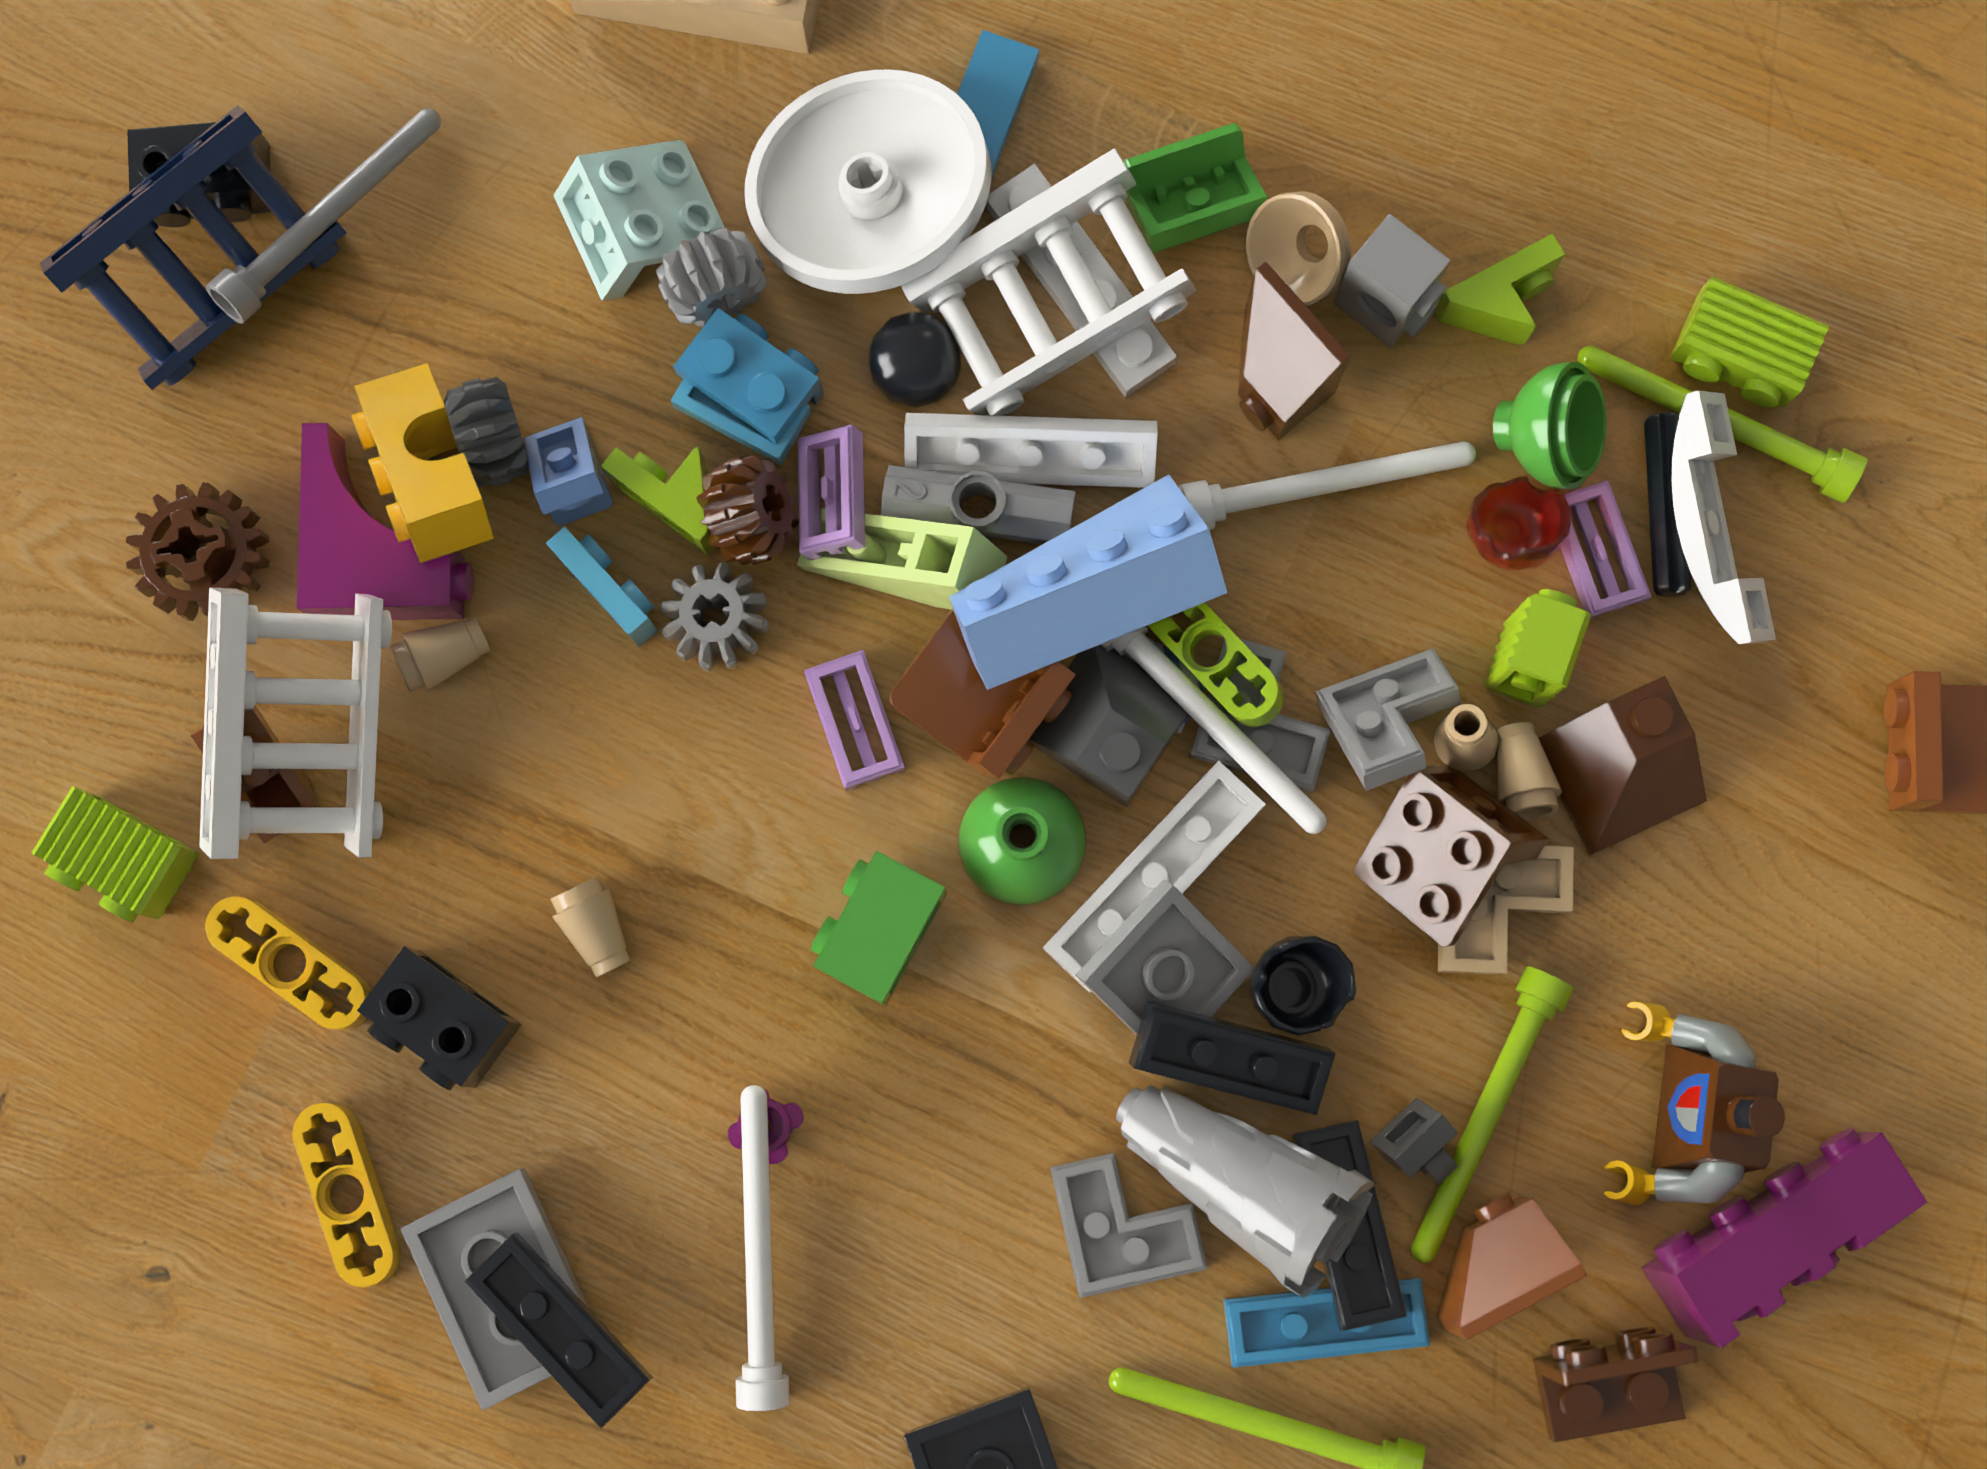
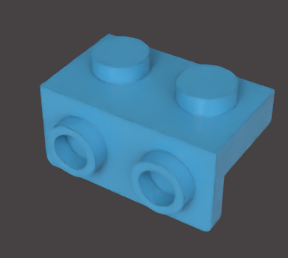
M717 308L674 364L673 368L678 376L777 444L807 403L810 401L816 405L824 395L820 379L816 376L819 369L811 360L797 350L789 348L784 354L767 342L768 333L750 317L739 313L734 319L720 308Z

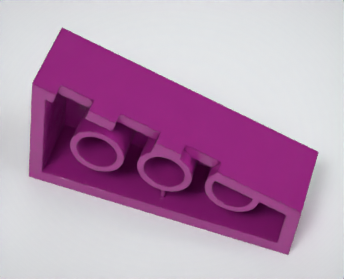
M1852 1127L1831 1136L1819 1145L1822 1156L1804 1167L1798 1161L1783 1166L1764 1179L1767 1190L1749 1201H1746L1744 1196H1738L1726 1201L1709 1213L1708 1216L1713 1222L1712 1224L1692 1236L1688 1230L1677 1232L1653 1248L1657 1258L1642 1266V1269L1685 1337L1723 1348L1740 1336L1733 1322L1746 1320L1757 1314L1759 1318L1767 1317L1786 1303L1780 1289L1788 1283H1791L1792 1286H1798L1809 1281L1819 1280L1837 1267L1836 1264L1840 1259L1835 1250L1845 1245L1848 1251L1863 1248L1927 1203L1883 1132L1857 1133Z

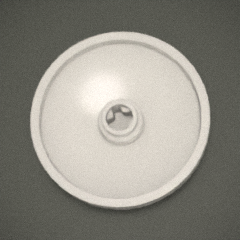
M868 70L851 73L829 80L804 93L779 113L766 128L752 153L745 178L746 209L750 223L762 247L771 260L789 276L813 288L843 294L879 292L909 283L937 268L951 255L960 242L970 236L981 218L990 192V155L980 124L974 113L947 86L929 77L900 70Z

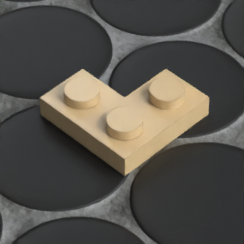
M1544 846L1536 860L1506 863L1503 865L1456 944L1443 947L1438 943V972L1488 975L1507 974L1508 911L1564 914L1573 912L1574 847Z

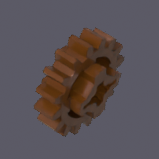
M204 482L199 488L197 496L184 484L176 485L175 501L169 502L159 494L155 495L153 501L158 511L153 517L140 512L135 516V519L145 527L143 534L131 535L126 538L127 544L140 551V556L126 562L127 569L137 575H145L138 581L135 588L147 597L155 596L153 605L168 614L176 608L177 615L187 621H194L199 607L203 614L208 617L209 588L241 590L245 587L249 590L258 591L261 586L251 577L253 569L268 568L270 563L269 560L256 553V548L270 542L267 534L260 529L252 528L259 521V515L248 506L241 508L243 500L233 492L227 490L220 496L219 491L210 483ZM206 514L217 515L226 519L231 528L225 529L221 525L213 527L212 523L207 520ZM204 542L206 546L200 548L199 544ZM196 556L197 560L192 562L190 557ZM170 574L176 578L183 576V581L189 584L190 591L173 587L165 576Z

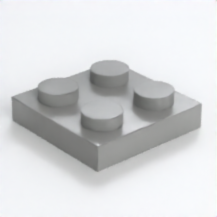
M1163 879L1075 976L1137 1036L1147 1000L1212 1017L1253 972L1254 967L1173 884Z

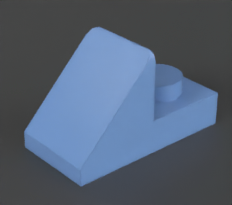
M583 417L524 438L533 491L543 515L550 513L555 524L564 525L606 510L613 505L608 485Z

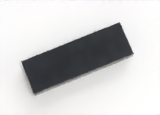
M1147 1000L1129 1064L1133 1069L1317 1115L1336 1053L1330 1048Z
M1358 1120L1292 1135L1295 1145L1348 1172L1356 1170L1373 1182ZM1375 1186L1371 1187L1368 1191L1373 1194L1368 1209L1339 1261L1336 1263L1329 1259L1323 1263L1328 1285L1332 1292L1339 1331L1407 1317Z
M513 1233L464 1281L600 1428L604 1427L653 1378L519 1233Z

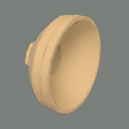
M1305 191L1286 192L1267 199L1252 216L1246 235V253L1253 276L1256 268L1266 261L1306 306L1324 300L1340 287L1351 260V243L1345 222L1338 211L1327 200L1317 194ZM1310 225L1319 227L1325 233L1328 240V251L1322 260L1313 257L1306 248L1305 234Z

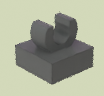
M1418 1098L1412 1101L1370 1141L1385 1161L1409 1178L1420 1169L1425 1175L1429 1173L1436 1183L1440 1184L1458 1167L1452 1157L1443 1149L1458 1132L1441 1113Z

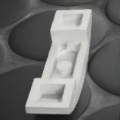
M1695 391L1686 395L1681 409L1672 456L1673 507L1682 550L1700 594L1713 615L1738 644L1776 640L1764 579H1738L1714 461L1737 455L1725 394Z

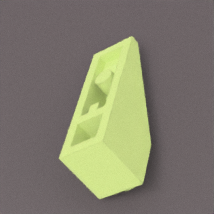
M820 508L821 534H825V509ZM865 514V548L854 550L849 546H844L843 553L831 555L827 551L821 552V558L809 560L800 554L797 565L803 570L933 607L952 609L949 596L1005 566L1008 556L974 527Z

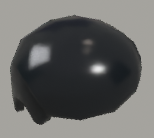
M915 311L889 318L874 335L869 348L868 361L873 383L890 401L918 408L939 402L955 386L961 370V349L948 325L935 315Z
M1312 935L1289 936L1274 943L1262 954L1250 980L1252 985L1250 994L1254 1008L1271 1027L1297 1036L1332 1027L1345 1005L1354 1000L1357 990L1353 963L1337 944Z

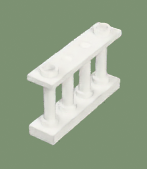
M1115 148L960 242L951 255L937 268L922 277L901 285L907 299L915 307L924 313L931 309L935 313L941 312L982 387L963 399L967 409L975 415L1006 416L1025 402L1023 394L1153 318L1155 323H1159L1175 316L1188 305L1186 298L1197 292L1183 268L1168 277L1162 271L1124 203L1128 196L1126 191L1136 186L1137 183ZM1091 212L1095 215L1102 214L1144 289L1143 292L1113 310L1109 307L1069 235L1073 231L1071 224ZM1038 244L1041 248L1048 247L1089 321L1088 325L1058 343L1016 269V266L1019 264L1017 257ZM984 277L987 280L995 281L1035 354L1033 358L1004 375L962 300L966 296L964 289Z
M209 588L199 847L210 859H238L239 840H248L249 835L252 833H345L344 847L358 858L372 857V839H380L383 828L382 806L380 801H374L381 648L387 649L389 647L392 636L391 614L389 610H383V599L370 594H355L354 615L258 612L256 605H248V593L233 588ZM257 638L353 641L352 680L255 677L254 671L246 670L247 644L255 645ZM255 704L350 705L349 744L253 743L251 736H243L244 710H253ZM252 769H348L346 807H250L248 801H241L242 775H250Z

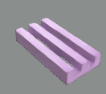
M852 424L798 438L799 553L809 560L821 558V552L827 551L831 555L843 553L844 546H849L854 550L865 548L863 433ZM821 448H824L825 476L821 478L822 498L825 500V534H821L819 453Z
M1608 480L1551 498L1544 504L1582 608L1591 614L1590 619L1599 617L1607 612L1612 613L1621 610L1628 605L1646 602L1652 597ZM1593 499L1596 501L1629 591L1620 593L1587 501ZM1568 507H1572L1604 593V599L1600 600L1567 511Z
M864 650L804 670L845 791L857 788V785L868 781L871 783L882 779L881 777L891 773L897 774L906 771ZM855 667L857 668L888 757L887 760L879 763L875 761L844 672ZM833 676L864 768L853 772L821 679Z

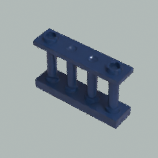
M238 105L40 263L44 275L61 293L73 284L79 290L87 288L151 359L139 367L138 370L142 380L151 390L163 381L167 386H172L183 379L197 364L193 357L236 323L214 302L201 282L155 232L159 226L154 219L172 204L178 210L186 208L236 267L241 265L246 268L259 254L205 193L208 185L203 180L222 164L228 171L235 168L287 230L306 214L254 153L258 147L252 140L259 136L262 131ZM336 221L264 286L266 294L260 301L262 302L306 265L316 269L329 261L341 248L337 240L347 233L343 227ZM122 244L129 250L136 248L199 318L198 321L172 342H169L106 272L109 265L104 259Z

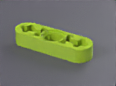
M1205 602L1182 611L1192 623L1185 632L1182 631L1170 616L1147 625L1239 723L1249 727L1263 726L1275 719L1281 711L1284 695L1278 680ZM1210 635L1223 637L1227 642V653L1224 659L1211 667L1198 665L1194 660V649L1197 643ZM1181 638L1178 643H1175L1176 639ZM1242 659L1247 660L1246 663L1240 665ZM1236 670L1255 688L1266 683L1261 689V694L1265 698L1262 705L1256 708L1248 702L1238 707L1244 700L1243 695L1228 679ZM1223 681L1220 687L1216 686V683Z

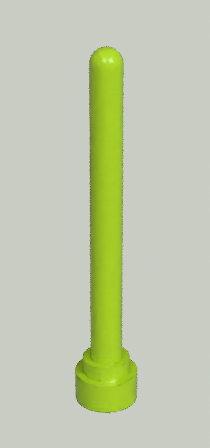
M1595 346L1583 347L1577 356V361L1585 365L1589 372L1679 414L1686 395L1693 392ZM1728 408L1735 440L1811 474V482L1820 486L1819 493L1840 503L1847 501L1865 470L1868 458L1845 447L1839 452L1831 448L1822 452Z
M1526 966L1515 990L1520 993L1516 1005L1521 1007V1010L1453 1154L1452 1159L1458 1167L1440 1183L1412 1243V1255L1419 1262L1428 1263L1435 1259L1545 1019L1552 1021L1556 1011L1564 1012L1574 991L1573 986L1551 974Z
M1116 1368L1109 1376V1386L1117 1394L1359 1468L1423 1469L1425 1444L1399 1436L1395 1442L1383 1439L1381 1445L1128 1368Z

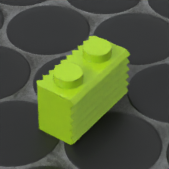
M1711 276L1698 292L1670 358L1674 362H1682L1683 370L1695 379L1704 382H1717L1719 380L1720 382H1728L1732 387H1739L1741 395L1753 404L1762 407H1786L1803 390L1806 380L1810 375V370L1815 363V358L1824 342V337L1829 330V326Z
M1542 589L1539 591V594L1536 593L1529 596L1503 623L1505 629L1499 634L1501 641L1495 646L1497 652L1491 657L1493 664L1487 669L1489 676L1482 681L1486 690L1542 708V705H1545L1556 694L1567 688L1591 614L1577 608L1578 602L1575 598L1559 591Z
M76 786L71 787L31 852L33 855L49 863L44 872L46 876L78 892L84 883L87 884L89 887L104 894L98 905L129 922H134L138 914L160 919L165 914L166 907L171 904L172 897L178 892L179 886L185 881L186 874L191 871L192 864L198 859L199 855L197 851L100 796Z

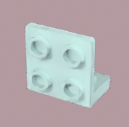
M682 140L578 155L553 195L601 301L623 297L644 266L663 263L662 257L667 252L680 248L682 240L690 241L697 238L701 231L705 234H712L720 228H725L687 145Z

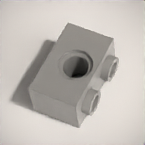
M1389 214L1350 260L1334 304L1392 349L1405 332L1412 338H1415L1436 312L1437 308L1435 305L1448 288L1441 282V279L1451 260L1393 215Z

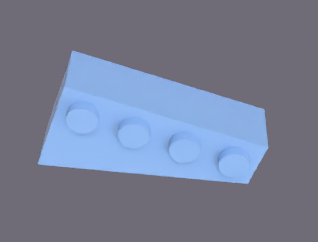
M1168 474L982 579L971 583L964 589L949 596L971 659L988 690L1228 592L1208 526Z

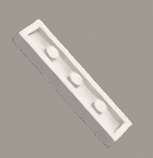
M1033 164L991 192L985 207L996 221L1052 186L1038 167ZM1077 221L1071 224L1073 231L1069 235L1111 310L1133 298ZM1038 244L1021 256L1074 329L1078 331L1088 325L1087 317L1048 247L1041 248ZM1151 320L1146 321L1093 353L1125 398L1167 371L1177 361V355Z
M906 413L904 424L905 467L956 475L983 471L993 475L999 481L1019 484L1145 488L1155 482L1157 421Z
M1218 760L1045 944L1043 950L1090 993L1091 990L1075 975L1163 879L1168 881L1183 894L1266 804Z

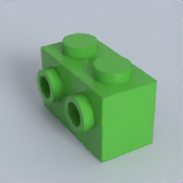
M875 851L869 863L859 859L852 869L842 890V894L850 897L838 920L830 916L827 917L818 931L810 950L819 955L813 965L816 969L876 1002L887 1006L947 895V891L944 886Z

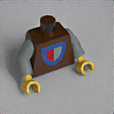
M1630 1002L1626 1007L1641 1009L1646 1015L1647 1024L1643 1031L1622 1029L1625 1037L1631 1040L1659 1042L1669 1037L1672 1041V1045H1666L1652 1168L1657 1170L1655 1175H1649L1643 1168L1627 1162L1611 1161L1605 1166V1170L1627 1175L1628 1182L1625 1189L1621 1192L1606 1191L1604 1195L1610 1199L1632 1206L1641 1205L1647 1201L1651 1194H1655L1658 1201L1717 1202L1743 1179L1744 1173L1765 1169L1770 1162L1772 1138L1781 1131L1785 1122V1112L1782 1105L1777 1101L1778 1076L1776 1072L1756 1065L1755 1052L1741 1033L1734 1027L1684 1014H1678L1677 1018L1673 1019L1670 1017L1667 1009L1660 1004Z

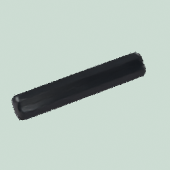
M1673 412L1651 414L1644 423L1653 591L1657 596L1663 597L1685 595L1692 587L1691 572L1682 550L1673 507L1672 456L1680 416L1678 413Z

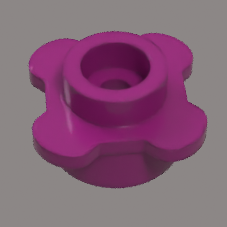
M765 1090L767 1094L768 1120L772 1123V1128L768 1132L769 1164H777L788 1156L787 1142L793 1130L803 1124L804 1115L802 1109L797 1104L788 1103L784 1105L771 1099L768 1091ZM741 1114L738 1122L732 1124L728 1129V1139L732 1146L737 1149H742Z

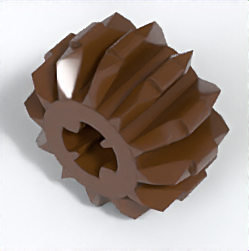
M755 455L746 458L739 456L724 461V465L716 467L711 473L702 477L704 492L696 497L698 504L704 510V518L699 523L707 526L710 532L709 545L710 547H720L721 555L725 562L738 561L741 565L749 563L753 565L771 561L774 556L782 554L785 548L794 544L795 535L792 529L799 525V519L794 514L792 503L796 498L789 495L786 488L788 479L786 475H777L776 467L771 459L759 460Z

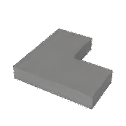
M1239 638L1279 681L1287 652ZM1225 639L1217 664L1224 659L1227 653V642ZM1242 659L1240 665L1246 663L1247 660ZM1238 670L1228 678L1243 695L1244 700L1238 707L1248 702L1256 708L1263 704L1265 698L1261 694V689L1266 683L1255 688L1248 683ZM1223 681L1216 683V686L1220 687ZM1208 692L1207 697L1300 790L1309 793L1314 791L1331 732L1330 729L1279 714L1275 719L1263 726H1245L1236 721ZM1200 725L1198 726L1190 754L1191 758L1214 765L1219 760L1228 769L1248 774Z
M1434 648L1315 691L1321 713L1366 791L1426 769L1425 753L1407 724L1461 704L1459 688Z
M1114 1153L1050 1167L1079 1298L1208 1269L1192 1203L1128 1217Z

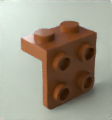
M952 608L889 694V701L893 708L981 775L1000 779L1005 771L1013 775L1027 760L1034 748V744L1028 739L1042 720L1048 724L1051 723L1065 708L1072 695L1066 688L1076 674L1058 661L987 690L971 659Z
M1913 671L1888 684L1883 713L1885 724L1888 727V758L1885 764V783L1889 790V811L1987 814V686L1941 684V672Z

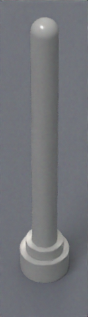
M425 108L418 112L246 268L238 265L232 271L227 268L223 269L206 285V290L214 302L236 322L243 324L262 307L260 299L266 294L264 286L439 129L441 117L438 112L431 108Z

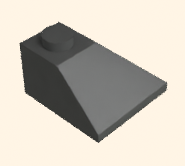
M1100 644L1076 655L1068 667L1069 670L1076 674L1066 688L1072 693L1069 702L1051 723L1048 724L1042 720L1028 740L1034 744V747L1127 808L1189 714L1137 662L1126 655H1120L1114 648L1107 651Z

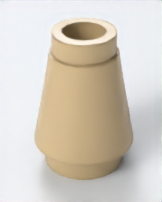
M476 617L466 621L462 620L402 633L404 640L390 645V649L410 692L424 686L428 692L479 659V656L490 652L489 645Z
M1463 704L1457 706L1439 723L1435 731L1434 746L1437 755L1446 765L1458 771H1475L1486 766L1493 759L1498 749L1499 737L1495 725L1475 705ZM1461 726H1472L1476 728V733L1464 736L1459 734L1456 729L1461 730Z
M1518 722L1497 729L1499 737L1497 749L1498 800L1525 821L1542 818L1558 811L1557 797L1562 793V790L1541 742L1535 733L1533 723Z
M594 877L550 899L557 914L551 917L586 964L591 967L595 977L607 973L631 960L625 949L627 947L610 888L604 890L598 877Z

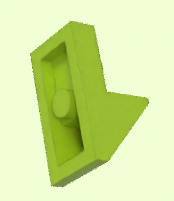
M1552 233L1447 289L1439 300L1434 314L1441 323L1509 343L1523 345L1534 331L1535 323L1522 301L1541 293L1555 281L1552 275L1565 256V253Z
M697 446L692 450L665 484L664 481L668 474L653 460L641 452H638L632 459L616 447L600 466L609 481L706 555H709L714 547L709 545L710 532L707 526L699 523L704 518V510L698 504L696 498L704 492L702 477L708 474L706 460L700 448Z

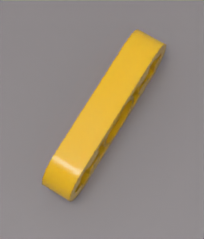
M238 896L225 898L212 907L205 924L206 935L210 943L218 951L317 1024L328 1029L351 1030L360 1026L367 1019L357 1009L371 992L368 983L257 901ZM249 912L250 915L246 920L248 928L259 936L270 939L261 948L251 940L234 937L230 941L229 937L232 935L233 929L227 921L232 914L243 917ZM274 928L277 934L271 937ZM296 945L305 955V970L296 980L284 982L275 974L273 967L274 959L282 948ZM258 953L256 961H254L252 956ZM324 965L328 968V971L321 975ZM318 979L334 989L344 990L350 986L352 989L347 999L354 1006L350 1013L337 1011L331 1016L329 1011L332 1009L333 1002L330 998L320 991L312 989L309 990L306 999L302 996V993L311 988Z
M317 1103L304 1109L297 1117L293 1126V1141L336 1271L346 1283L355 1287H369L383 1283L397 1271L401 1260V1248L359 1122L354 1113L341 1104ZM321 1116L327 1122H339L341 1132L332 1137V1144L337 1157L347 1156L351 1153L353 1164L337 1165L322 1173L320 1163L331 1162L333 1158L326 1143H314L312 1133L321 1128L319 1119ZM343 1175H351L357 1178L364 1190L361 1205L349 1214L337 1210L330 1198L332 1185ZM372 1215L374 1226L362 1227L361 1231L368 1246L379 1245L383 1257L374 1261L375 1273L371 1274L367 1266L356 1267L354 1264L353 1255L362 1251L358 1232H348L343 1236L341 1225L360 1222Z

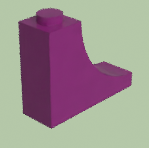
M302 423L297 609L302 613L354 615L355 594H370L383 599V610H389L391 620L464 619V600H472L474 594V573L471 563H465V557L459 551L420 563L411 539L398 543L395 532L374 520L360 501L352 485L347 468L345 440L328 423Z

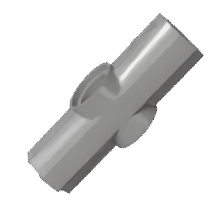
M888 465L883 486L880 516L970 526L978 530L987 539L998 538L1043 545L1071 529L1076 491L999 481L993 475L983 471L956 475ZM974 495L986 496L995 504V509L990 515L979 519L968 517L962 512L961 507L967 498Z

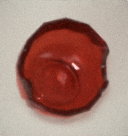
M1521 476L1504 483L1490 484L1482 490L1470 505L1466 527L1469 538L1486 561L1509 571L1527 570L1541 566L1559 550L1569 535L1573 513L1564 493L1559 488L1553 487L1549 490H1541L1534 487L1529 482L1527 476Z

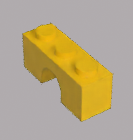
M428 363L354 386L363 411L351 414L364 451L374 447L377 448L379 456L369 459L368 462L380 495L394 493L397 501L385 507L398 543L411 539L419 562L423 563L494 539L483 499L464 453L441 460L428 461L429 458L437 454L457 448L445 405Z

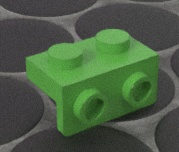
M1232 123L1124 160L1137 183L1136 186L1126 191L1128 206L1152 253L1248 222L1258 207L1267 200V195L1245 158L1243 132L1237 123Z

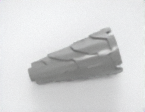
M1152 1085L1143 1091L1135 1087L1124 1098L1116 1114V1120L1122 1124L1120 1128L1122 1136L1128 1140V1148L1159 1170L1175 1189L1208 1214L1209 1221L1265 1265L1282 1285L1302 1298L1309 1296L1327 1277L1326 1274L1313 1267L1317 1260L1322 1263L1327 1262L1329 1259L1336 1263L1339 1261L1360 1226L1373 1196L1368 1191L1374 1186V1183L1356 1170L1348 1172L1273 1134L1268 1136L1243 1121L1225 1114L1213 1112L1165 1085L1162 1091Z

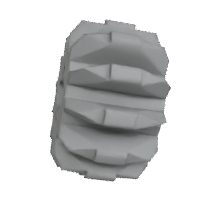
M720 228L712 234H705L701 231L697 238L690 241L682 240L680 248L669 251L662 257L663 263L656 270L660 282L659 289L670 311L676 315L680 323H695L696 326H704L717 308H720L728 315L742 313L744 306L757 302L760 298L759 293L767 285L764 275L765 268L754 244L749 242L743 231L730 232L728 228Z
M719 563L713 579H709L702 565H695L692 568V574L697 583L689 587L683 580H673L671 586L682 600H668L661 604L663 614L671 619H676L662 629L663 635L668 641L681 640L676 654L683 661L693 658L699 652V666L702 670H712L717 654L722 655V659L729 669L736 668L738 666V659L733 650L740 646L746 653L755 655L759 647L748 633L761 634L769 630L767 619L756 615V613L762 611L768 605L766 597L763 593L749 594L754 581L746 572L738 575L731 581L732 575L729 565ZM709 608L716 612L723 610L728 619L722 626L715 622L708 624L703 614Z

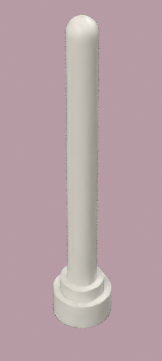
M1463 441L1221 489L1219 484L1208 485L1206 480L1180 484L1179 489L1203 519L1209 530L1215 529V522L1226 520V514L1468 466L1475 460L1476 450L1471 443Z
M1146 626L1101 644L1107 651L1114 648L1120 655L1128 653L1306 832L1318 834L1325 829L1327 818L1323 811L1145 635L1148 631Z
M750 1085L741 1094L748 1363L742 1365V1376L736 1378V1407L746 1411H768L784 1408L790 1404L789 1376L782 1373V1363L775 1361L767 1094L762 1087Z

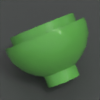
M1562 362L1547 366L1527 381L1517 394L1515 400L1501 401L1498 404L1493 418V436L1496 446L1501 451H1513L1525 471L1545 486L1558 489H1576L1580 487L1598 466L1604 449L1607 420L1602 389L1595 377L1580 362Z
M1009 778L990 785L970 803L960 824L958 836L959 853L968 876L979 889L990 897L1014 905L1036 904L1062 892L1077 875L1086 849L1084 822L1073 801L1056 786L1036 778ZM1025 824L1033 829L1035 840L1031 846L1017 848L1011 843L1009 835L1016 825Z

